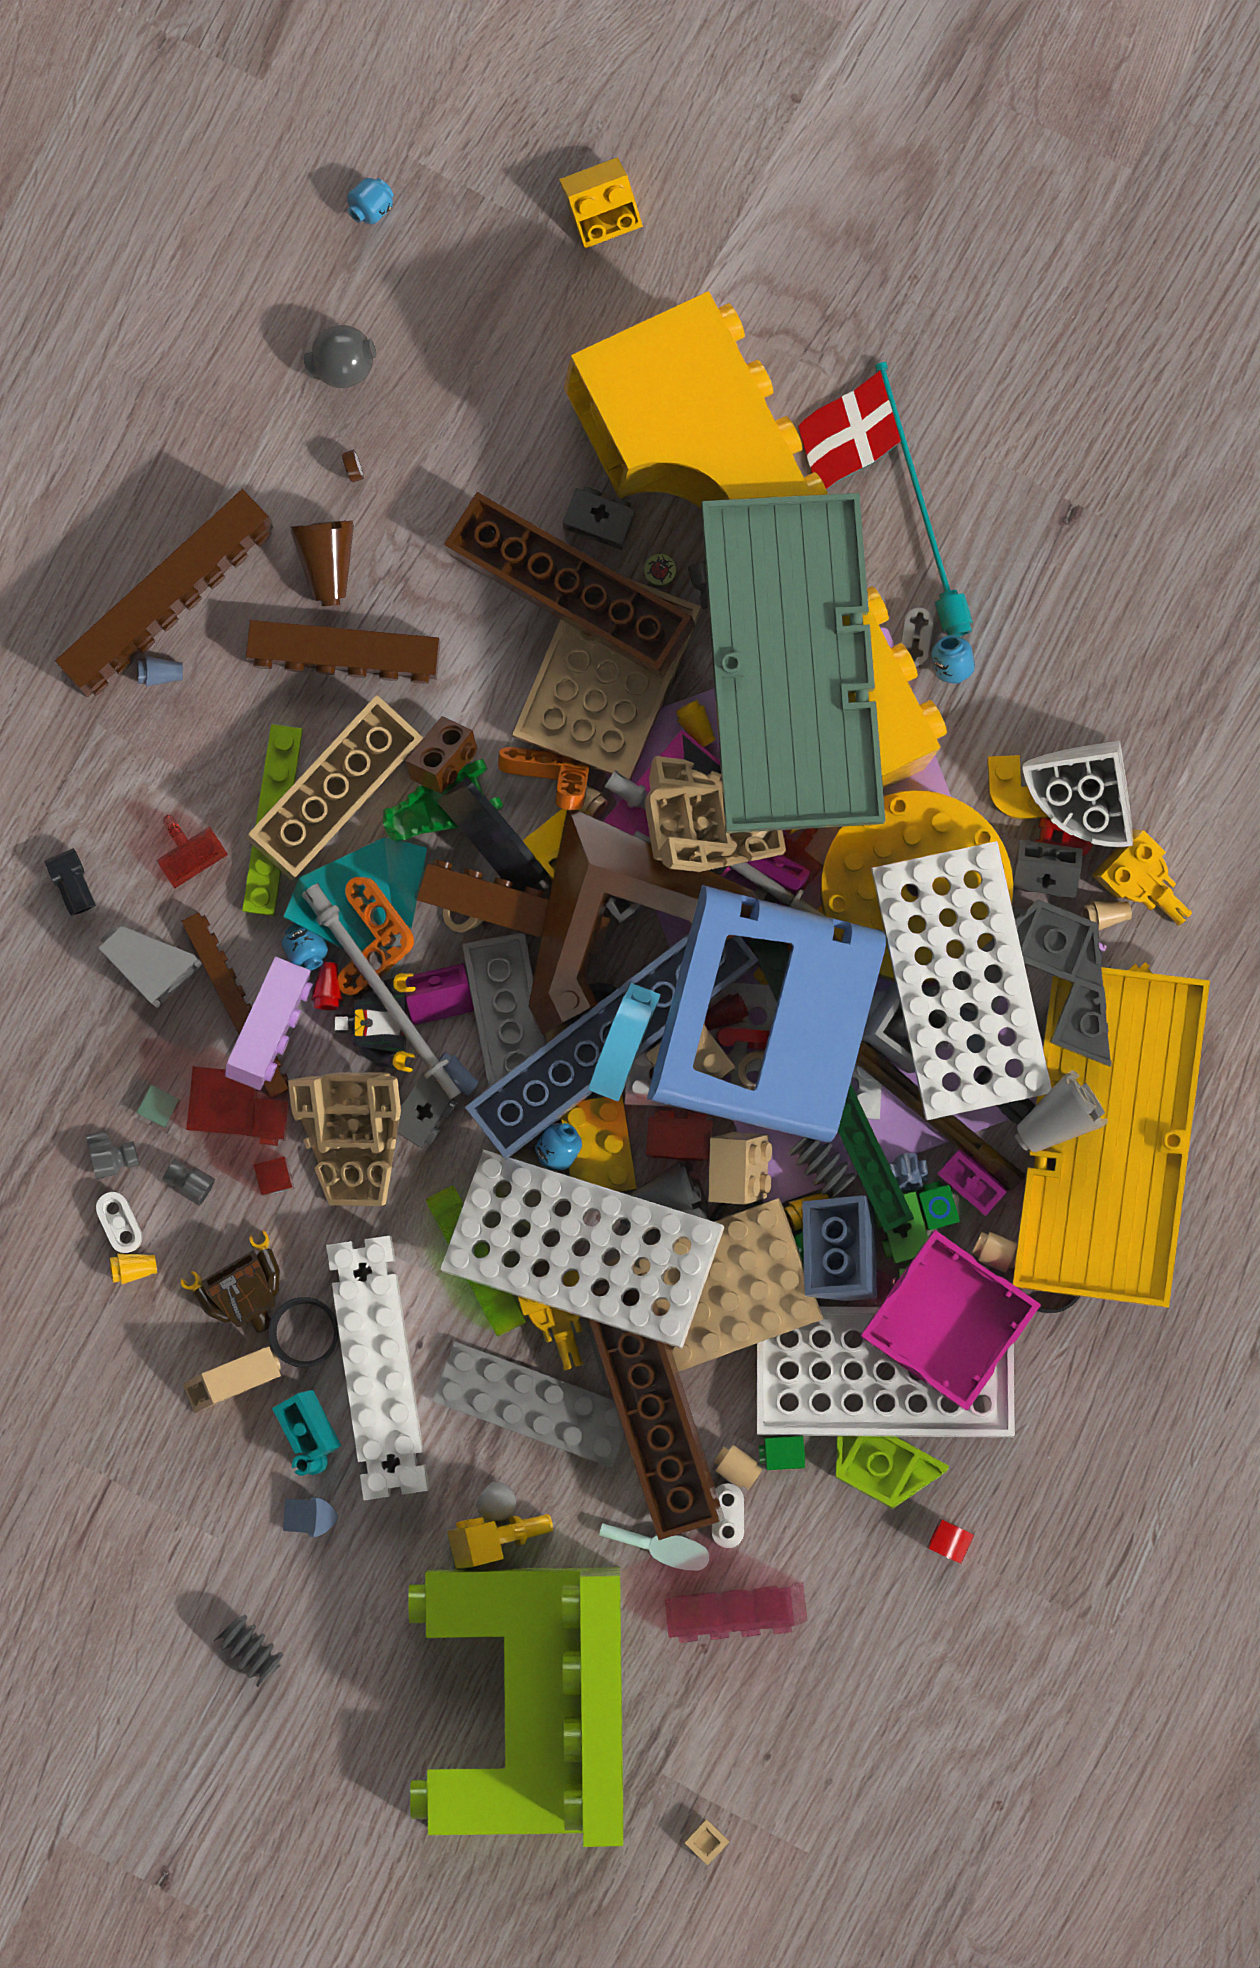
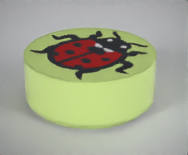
M665 554L651 556L645 564V577L654 586H667L675 578L676 566L674 561Z

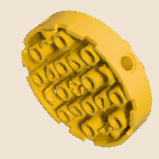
M904 791L884 796L885 823L841 827L831 843L822 867L820 899L824 915L884 932L871 868L997 841L1012 904V868L1007 851L999 835L989 822L972 807L953 797L936 792ZM970 870L965 873L963 881L968 888L976 889L981 883V877L976 871ZM937 877L932 883V889L937 895L943 896L949 892L950 885L945 878ZM905 884L901 889V897L906 902H914L918 896H912L908 892V884ZM975 902L971 906L970 913L974 919L983 920L988 914V909L984 903ZM943 909L940 912L939 921L943 926L952 927L956 923L957 917L953 910ZM913 915L908 920V928L912 933L920 934L925 929V921L922 917ZM834 927L833 938L835 941L841 942L844 929ZM988 933L981 934L977 940L978 947L982 949L993 937ZM957 940L949 941L946 945L948 956L954 959L961 957L963 945ZM886 941L879 977L895 982ZM919 947L915 951L914 957L918 964L928 965L932 960V953L927 947ZM927 978L923 981L922 984H929L937 981L932 978Z

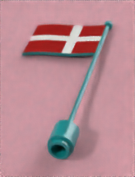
M881 362L875 365L877 373L854 391L817 409L800 423L798 428L811 473H817L826 490H828L838 481L875 463L901 443L944 592L939 594L940 599L935 602L943 632L947 633V636L955 635L961 637L972 632L971 624H973L969 606L964 593L958 594L956 589L950 590L886 373L888 365L887 362Z

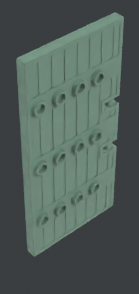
M846 493L702 501L701 515L725 833L884 824L885 809L876 701L869 702L868 693L873 692L875 689L870 624L863 625L862 615L868 614L869 607L860 494ZM842 616H849L850 626H843ZM848 693L856 694V702L849 703Z

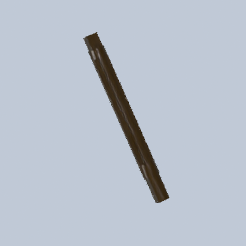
M861 1040L856 1059L858 1066L1010 1191L1023 1180L1025 1173L954 1115L926 1120L918 1085L866 1042Z

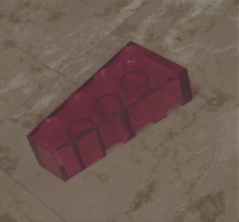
M793 1583L783 1588H778L775 1585L755 1588L751 1591L738 1589L723 1591L719 1594L710 1592L673 1596L665 1599L669 1638L679 1637V1643L698 1641V1635L710 1634V1640L729 1638V1632L741 1631L742 1637L761 1635L760 1629L772 1628L773 1634L792 1632V1626L807 1621L803 1583Z

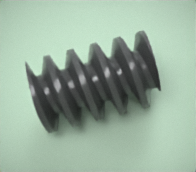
M804 1137L787 1154L789 1157L799 1154L796 1165L801 1166L807 1163L808 1166L804 1174L808 1176L816 1173L817 1175L812 1182L814 1186L825 1183L821 1194L833 1193V1198L852 1182L858 1174L855 1171L845 1174L849 1163L837 1164L841 1154L839 1152L831 1155L828 1154L832 1147L831 1143L820 1145L821 1141Z
M243 1615L236 1618L215 1640L224 1638L220 1647L222 1650L233 1647L229 1656L230 1659L242 1657L238 1665L240 1669L251 1666L247 1676L252 1678L259 1675L260 1677L256 1683V1686L259 1687L281 1666L279 1663L283 1653L279 1652L271 1655L274 1644L269 1643L262 1646L265 1635L262 1633L254 1637L253 1633L256 1625L253 1624L245 1628L244 1624L247 1616Z

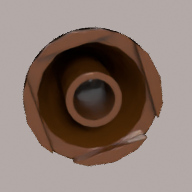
M353 520L291 526V535L314 601H321V606L340 605V598H346L354 530Z

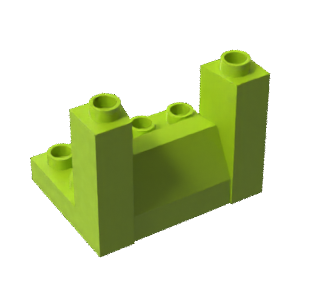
M620 1567L427 1570L425 1572V1584H409L408 1590L409 1623H426V1638L504 1637L505 1768L427 1769V1780H411L410 1782L411 1819H428V1835L583 1833V1847L623 1846Z

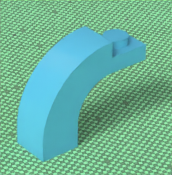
M630 983L610 1028L588 1090L619 1101L661 994Z

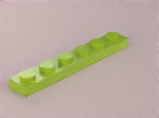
M271 724L256 825L295 784L303 735L302 728ZM253 845L242 911L275 917L281 870Z

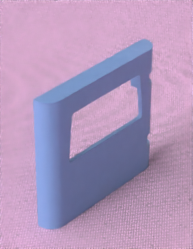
M702 885L647 1099L830 1143L838 1131L885 952V933L881 930ZM742 904L752 906L750 918L740 916ZM834 927L844 929L841 942L832 940ZM728 935L787 942L792 945L757 1083L753 1090L696 1071L693 1068L721 955Z

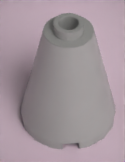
M1071 1070L1065 1074L1017 1125L1019 1133L1015 1137L1025 1151L1028 1149L1034 1153L1102 1128L1108 1123L1107 1119L1100 1117L1105 1114V1111L1087 1083L1080 1086L1075 1080L1080 1077L1077 1072Z

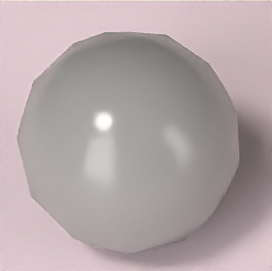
M492 1481L481 1493L476 1506L484 1519L501 1522L513 1514L516 1507V1497L513 1490L507 1484Z

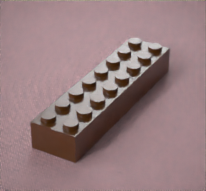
M242 488L62 653L55 662L87 697L92 693L95 696L100 694L109 685L107 680L115 672L118 675L123 673L132 664L130 659L138 651L141 653L147 651L155 643L154 637L162 629L166 632L178 622L179 618L177 615L185 608L187 610L194 608L202 599L201 593L208 587L213 589L218 586L225 578L223 574L232 565L236 568L247 559L248 554L246 552L255 544L261 546L272 535L270 530L273 528L269 516Z
M476 492L444 543L449 555L660 678L664 677L695 627V622L688 613L479 492Z
M647 1272L638 1274V1276L645 1275ZM606 1284L593 1288L594 1295L599 1297L606 1295L610 1285ZM633 1289L628 1290L623 1296L624 1305L633 1306L637 1304L640 1298L639 1292ZM655 1302L653 1306V1312L655 1315L661 1316L657 1303ZM589 1319L658 1540L720 1522L724 1518V1514L670 1345Z

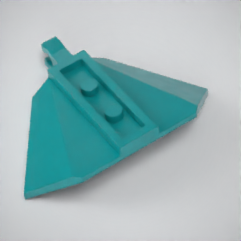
M383 837L299 877L283 917L344 949L329 927L317 923L316 914L301 896L308 888L318 883L330 903L339 908V921L362 952L376 938L348 901L345 889L347 883L352 878L368 877L378 885L409 929H411L417 904L415 894L424 868L427 848L403 841L396 842L390 838ZM358 886L360 892L357 894L358 897H365L363 891L366 887ZM378 907L374 911L373 917L375 922L381 925L386 919V913L382 907Z

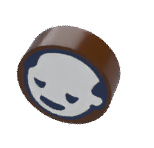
M355 450L344 452L342 459L350 481L354 483L363 480V470Z

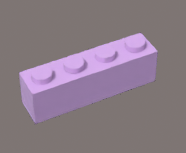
M278 957L274 958L228 1059L225 1077L261 1090L265 1080L269 1082L272 1080L277 1064L273 1063L277 1053L283 1055L289 1041V1037L285 1036L289 1026L295 1028L301 1014V1010L297 1009L300 1001H307L313 987V984L309 982L311 970Z

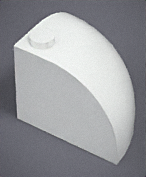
M1120 741L1061 750L1033 758L1023 764L1024 777L1031 795L1037 805L1041 807L1051 821L1070 835L1077 836L1096 845L1109 847L1133 846L1131 811Z

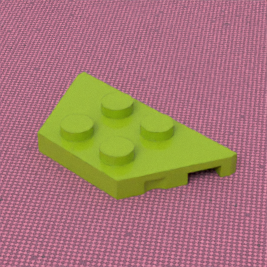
M837 1436L836 1479L891 1509H894L932 1483L949 1469V1465L896 1436Z

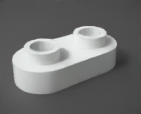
M116 1192L102 1195L97 1201L96 1212L112 1247L121 1253L136 1251L142 1243L143 1236L127 1199ZM115 1202L119 1206V1211L111 1215L108 1212V1206L110 1203ZM125 1231H129L132 1234V1240L127 1244L121 1240V1235Z
M725 1483L716 1488L724 1518L720 1522L712 1524V1536L719 1546L732 1548L737 1546L744 1536V1497L742 1491L736 1485ZM729 1493L733 1495L734 1502L732 1505L725 1506L722 1503V1496ZM725 1526L733 1527L734 1535L731 1538H725L722 1535V1529Z

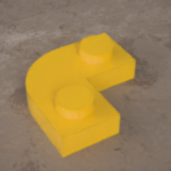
M1020 755L988 756V788L990 799L995 806L1012 819L1049 818L1035 802L1028 786L1021 787Z

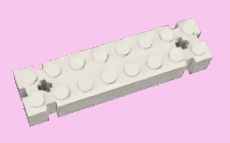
M390 1235L364 1239V1248L355 1249L354 1242L352 1241L326 1245L330 1271H338L340 1282L332 1283L357 1459L358 1462L366 1461L368 1473L360 1475L363 1500L391 1496L390 1488L401 1487L402 1495L429 1490L426 1465L417 1466L416 1453L423 1452L398 1276L397 1274H389L388 1263L395 1262L392 1236ZM367 1263L366 1268L371 1267L372 1274L367 1275V1281L361 1282V1277L356 1278L355 1271L360 1270V1264ZM388 1454H394V1459L399 1458L400 1465L395 1467V1472H389V1467L384 1468L383 1461L388 1460Z

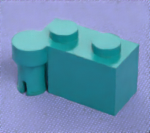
M309 1390L297 1393L273 1407L272 1410L294 1453H303L296 1456L292 1461V1469L298 1468V1470L294 1471L295 1474L299 1476L307 1474L316 1475L326 1470L328 1466L327 1455L342 1447L314 1391Z

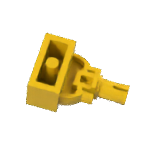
M1134 829L1133 846L1117 847L1092 874L1113 897L1126 898L1133 902L1142 903L1149 910L1154 909L1155 905H1157L1177 926L1186 921L1183 917L1186 916L1188 918L1192 914V911L1173 894L1171 888H1174L1176 883L1168 876V867L1162 858L1166 852L1144 830Z
M575 1270L568 1271L563 1277V1283L567 1287L575 1286L579 1281V1274ZM518 1296L523 1315H528L533 1325L543 1332L546 1342L552 1341L549 1329H552L563 1363V1369L568 1370L572 1368L568 1355L569 1352L572 1355L575 1367L583 1365L584 1363L581 1360L570 1324L571 1322L574 1323L576 1333L581 1332L582 1327L579 1321L581 1316Z
M544 1514L527 1519H522L518 1515L511 1516L509 1518L510 1524L496 1527L495 1521L484 1522L483 1517L456 1522L457 1529L447 1531L455 1568L474 1567L502 1560L504 1557L501 1544L514 1541L516 1546L523 1545L527 1538L553 1532V1523L550 1515Z

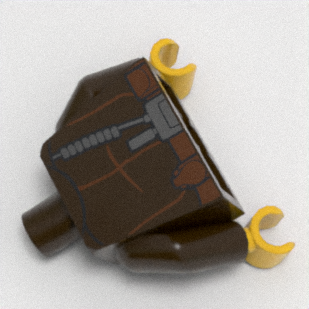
M262 1231L265 1237L263 1244H255L252 1235L249 1238L253 1249L259 1251L258 1254L253 1250L204 1280L200 1274L190 1271L195 1276V1283L192 1286H188L187 1282L181 1279L182 1287L194 1292L192 1296L206 1315L224 1323L232 1321L236 1327H240L250 1321L257 1333L269 1328L271 1318L266 1311L276 1305L273 1297L279 1292L280 1269L272 1249L268 1248L270 1240L265 1231Z

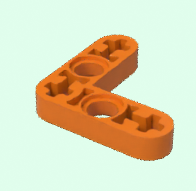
M516 747L500 749L498 756V769L500 771L515 775L556 779L558 783L555 803L558 807L566 810H578L584 806L590 766L549 751Z
M354 877L347 883L345 894L350 904L376 938L362 953L369 963L372 953L378 952L381 955L382 964L379 969L375 970L381 978L410 952L414 945V936L371 878ZM358 886L366 887L363 891L365 897H358L357 894L360 892ZM378 907H382L386 913V919L381 925L377 924L373 917L374 911ZM394 935H401L402 938L399 942L402 946H393L389 950L385 948L395 943L396 937ZM353 961L342 969L338 976L340 990L347 995H359L370 988L363 975L356 979L357 986H350L352 982L350 975L361 974Z

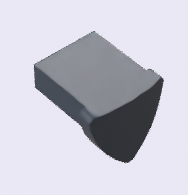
M311 1497L310 1500L285 1499L283 1531L308 1533L310 1537H317L330 1530L338 1520V1514L334 1508L321 1498Z

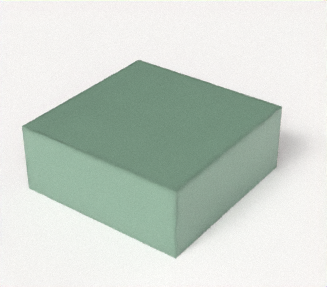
M151 1085L137 1114L166 1128L180 1099Z

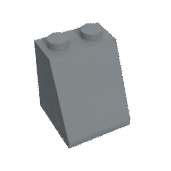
M123 926L118 930L115 927L111 928L101 938L103 944L99 949L145 998L157 1008L203 966V963L194 954Z

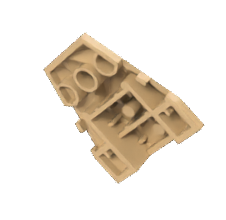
M654 757L649 776L651 790L645 799L654 859L662 860V863L670 869L701 872L783 855L786 851L782 830L725 833L721 774L711 771L708 776L692 769L694 763L684 759Z
M388 1072L330 1073L323 1076H309L288 1080L292 1114L295 1121L301 1119L308 1137L303 1139L306 1149L312 1147L318 1165L314 1169L328 1204L343 1206L385 1205L401 1113L397 1078L390 1076Z

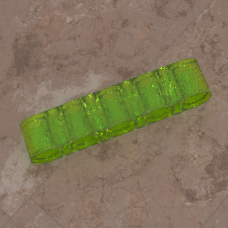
M453 1184L425 1199L448 1245L464 1205ZM484 1242L476 1245L474 1249L475 1257L484 1258L489 1254V1250ZM467 1280L497 1337L526 1323L512 1294Z

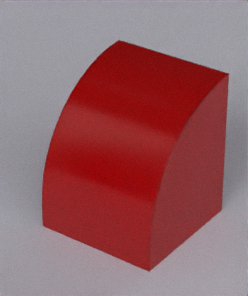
M939 1519L926 1548L962 1564L975 1535Z

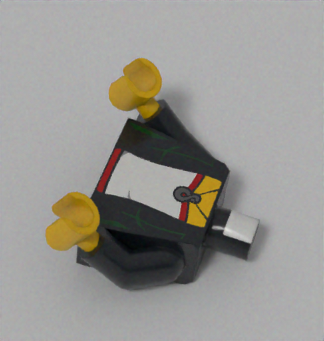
M399 973L395 978L382 981L405 1014L406 996L405 993L400 992L415 991V987L406 986V979L412 977V973ZM371 987L361 993L359 1000L354 1001V1014H335V1033H353V1045L359 1048L361 1056L378 1067L412 1072V1068L405 1066V1061L408 1057L415 1058L414 1054L406 1052V1036Z

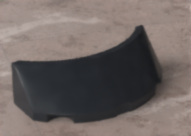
M464 777L436 801L483 855L500 878L514 882L512 888L524 891L526 886L534 887L548 876L546 870L536 860L533 853L468 777Z

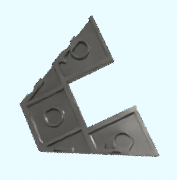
M1037 900L1015 919L1024 964L1073 983L1049 1043L1110 1067L1112 1061L1110 1060L1109 1030L1106 1020V999L1102 979L1098 923L1044 901ZM994 938L981 950L984 952L991 951L995 945ZM989 965L984 971V976L988 982L997 983L1001 979L1002 973L998 966ZM959 971L953 977V984L957 989L965 990L970 985V977L967 973ZM939 986L931 993L932 996L938 993ZM996 996L991 1002L993 1012H995L1000 996ZM965 1003L961 1006L977 1014V1009L973 1004Z

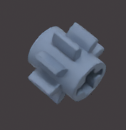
M914 1153L901 1154L895 1158V1164L889 1165L902 1192L918 1191L923 1187L922 1182L928 1181L926 1160L919 1161L918 1156Z

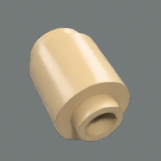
M981 1232L971 1255L977 1257L979 1262L1006 1273L1008 1267L1015 1269L1018 1243L992 1232H989V1234Z
M734 1445L730 1449L723 1447L713 1461L718 1465L715 1472L737 1487L741 1488L743 1486L747 1490L751 1488L763 1470L757 1465L758 1462Z

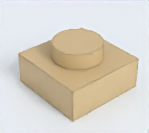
M707 1818L684 1841L706 1865H709L730 1842Z

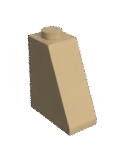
M268 1346L204 1372L183 1383V1387L194 1413H197L280 1377L279 1370L281 1366L277 1355L271 1352Z

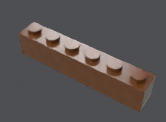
M250 620L246 658L248 662H253V667L261 669H272V664L285 665L284 670L292 672H303L304 667L316 668V673L324 675H335V670L348 671L347 676L366 678L367 673L379 674V679L397 681L398 676L411 677L410 681L413 683L429 684L430 679L437 680L440 639L439 637Z
M434 858L433 864L425 862L415 894L417 901L542 938L549 899L543 898L544 891L528 886L525 887L524 891L512 888L514 882L495 877L494 882L482 879V872L465 868L463 873L451 870L452 863ZM606 916L602 917L598 938L591 952L596 955H600L610 918Z

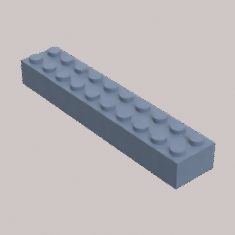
M689 934L465 1107L505 1160L593 1093L588 1089L596 1065L630 983L661 994L635 1059L663 1038ZM734 936L725 941L710 1001L759 963V959L740 936Z

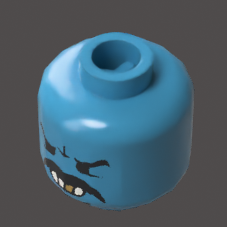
M367 177L348 193L347 202L349 208H347V211L356 222L360 223L363 221L366 224L373 225L392 209L394 194L388 184L382 179Z
M955 635L946 636L940 639L932 648L933 667L937 678L957 684L969 678L974 672L973 651L970 643L965 639Z
M293 924L286 929L281 943L289 962L308 970H314L323 964L322 959L328 953V946L325 940L297 924Z
M553 1123L544 1130L535 1146V1152L540 1163L545 1168L552 1171L565 1170L572 1165L580 1152L582 1140L573 1126L566 1123Z

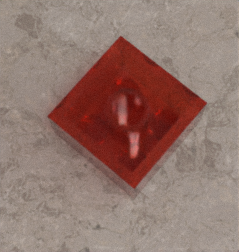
M193 1066L186 1130L197 1133L253 1138L258 1089L225 1077L226 1069Z
M655 1111V1116H648L646 1157L709 1162L713 1121L706 1120V1114L687 1113V1119L674 1118V1112Z

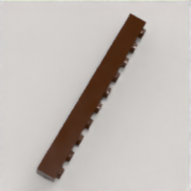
M198 912L181 922L240 1035L252 1005L250 1003L246 1004L243 998L246 994L241 985L237 986L234 980L237 976L233 968L228 969L225 963L228 961V958L223 950L219 951L216 945L219 943V940L214 932L210 933L208 929L210 923L206 915L202 916ZM277 1056L273 1062L277 1064L273 1078L270 1082L266 1080L264 1082L272 1099L289 1090V1078L286 1073L282 1075L279 1069L282 1065Z

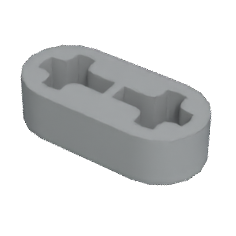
M922 607L914 608L908 612L904 621L901 643L905 645L907 650L911 649L913 640L919 641L917 650L922 653V657L919 656L914 661L916 668L922 666L927 659L933 629V617L927 609ZM917 615H922L923 621L928 622V626H922L920 636L914 635L915 624L910 623V619H916Z

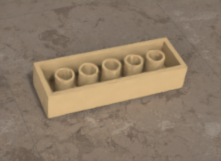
M376 695L245 838L292 881L419 744L423 737Z

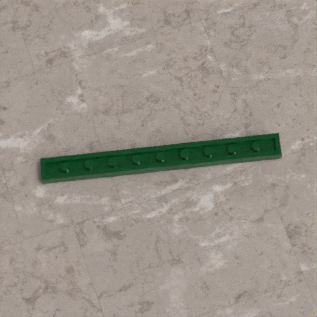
M756 938L749 941V945L755 956L759 959L758 964L776 1002H778L790 953L785 942ZM850 1083L837 1132L883 1230L887 1232L913 1220L914 1217Z

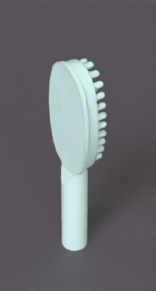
M602 1523L599 1536L647 1549L653 1558L671 1567L698 1571L705 1568L709 1562L708 1550L691 1539L675 1535L658 1540L657 1535L652 1538Z

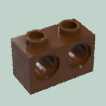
M441 716L405 760L410 779L442 794L448 785L454 783L458 773L465 764L475 757L478 748L473 730Z

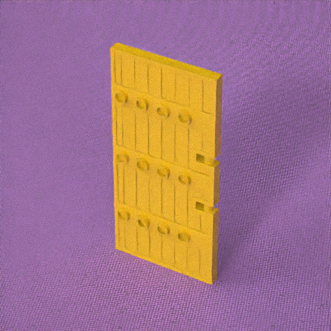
M1101 967L1106 999L1110 1060L1112 1061L1111 1066L1108 1067L1049 1043L1073 984L1053 976L1043 1047L1051 1088L1071 1070L1077 1072L1080 1077L1075 1080L1080 1086L1087 1083L1105 1111V1114L1100 1117L1107 1119L1108 1123L1102 1128L1034 1153L1030 1150V1156L1035 1157L1034 1168H1028L1013 1285L1021 1289L1169 1308L1210 980ZM1045 1095L1037 1096L1036 1105L1045 1097ZM1048 1159L1056 1160L1055 1171L1047 1170Z

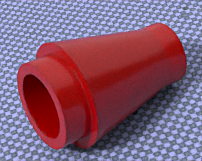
M323 962L319 966L318 976L311 1000L314 1001L315 1009L325 1011L338 1010L339 1003L343 1001L338 982L337 963Z

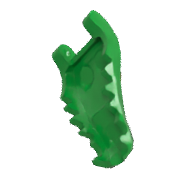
M484 759L465 765L458 773L454 783L448 785L442 794L425 786H418L413 793L407 795L405 801L400 802L394 807L385 808L383 810V825L390 839L399 842L419 834L459 828L436 801L464 777H468L484 795L477 779L478 776L488 770ZM500 797L489 800L497 811L504 807Z

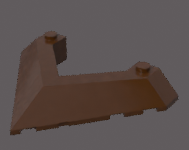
M567 810L528 1005L542 1035L590 1011L598 1004L585 976L589 966L590 955L602 925L601 920L611 895L689 920L692 926L702 885L757 899L754 891L710 870L696 872L670 869L662 863V860L653 858L651 843L630 835L602 820L591 817L580 810ZM742 904L740 916L750 918L752 906ZM728 935V936L726 937V940H728V939H730V938H732V937H734V936H736V935Z

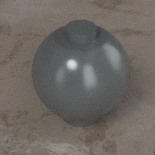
M348 325L332 326L318 335L313 343L312 352L304 354L305 368L311 378L319 376L329 386L335 388L353 387L362 382L371 371L373 358L376 357V348L371 339L368 340L360 330Z

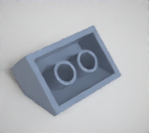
M863 1195L802 1201L805 1296L842 1301L877 1298L875 1210L870 1200Z

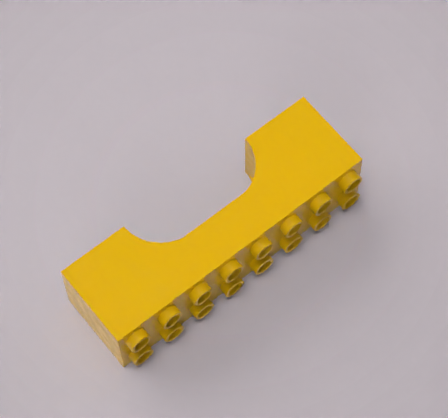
M709 291L576 352L570 357L563 389L618 498L622 499L645 492L668 493L686 499L701 509L702 501L827 495L828 492L818 474L813 472L803 477L794 459L793 454L802 451V444L792 421L788 416L774 420L766 404L765 398L773 394V386L763 364L758 359L746 364L738 349L736 341L745 338V333L737 312L730 303L717 307ZM870 586L867 588L869 612L867 615H862L863 625L870 624L875 689L873 692L868 693L869 702L876 701L884 790L924 770L941 748L937 739L946 735L947 730L938 708L931 700L919 705L908 684L909 681L918 677L915 663L903 643L893 647L889 646L879 626L889 620L888 612L876 588ZM842 616L843 626H850L849 616ZM848 693L849 703L856 702L855 693ZM801 829L786 830L789 836Z

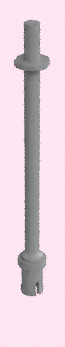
M615 770L604 787L627 801V806L630 808L642 807L645 809V799L648 795L647 791H645L646 787L642 784L640 786L636 785ZM746 862L729 866L788 905L787 907L825 916L800 899L804 893L801 889L794 895Z
M318 883L308 888L301 896L316 914L317 923L329 927L429 1068L424 1077L428 1079L434 1076L450 1100L454 1099L461 1092L444 1069L450 1062L447 1059L438 1061L339 921V908L330 903Z

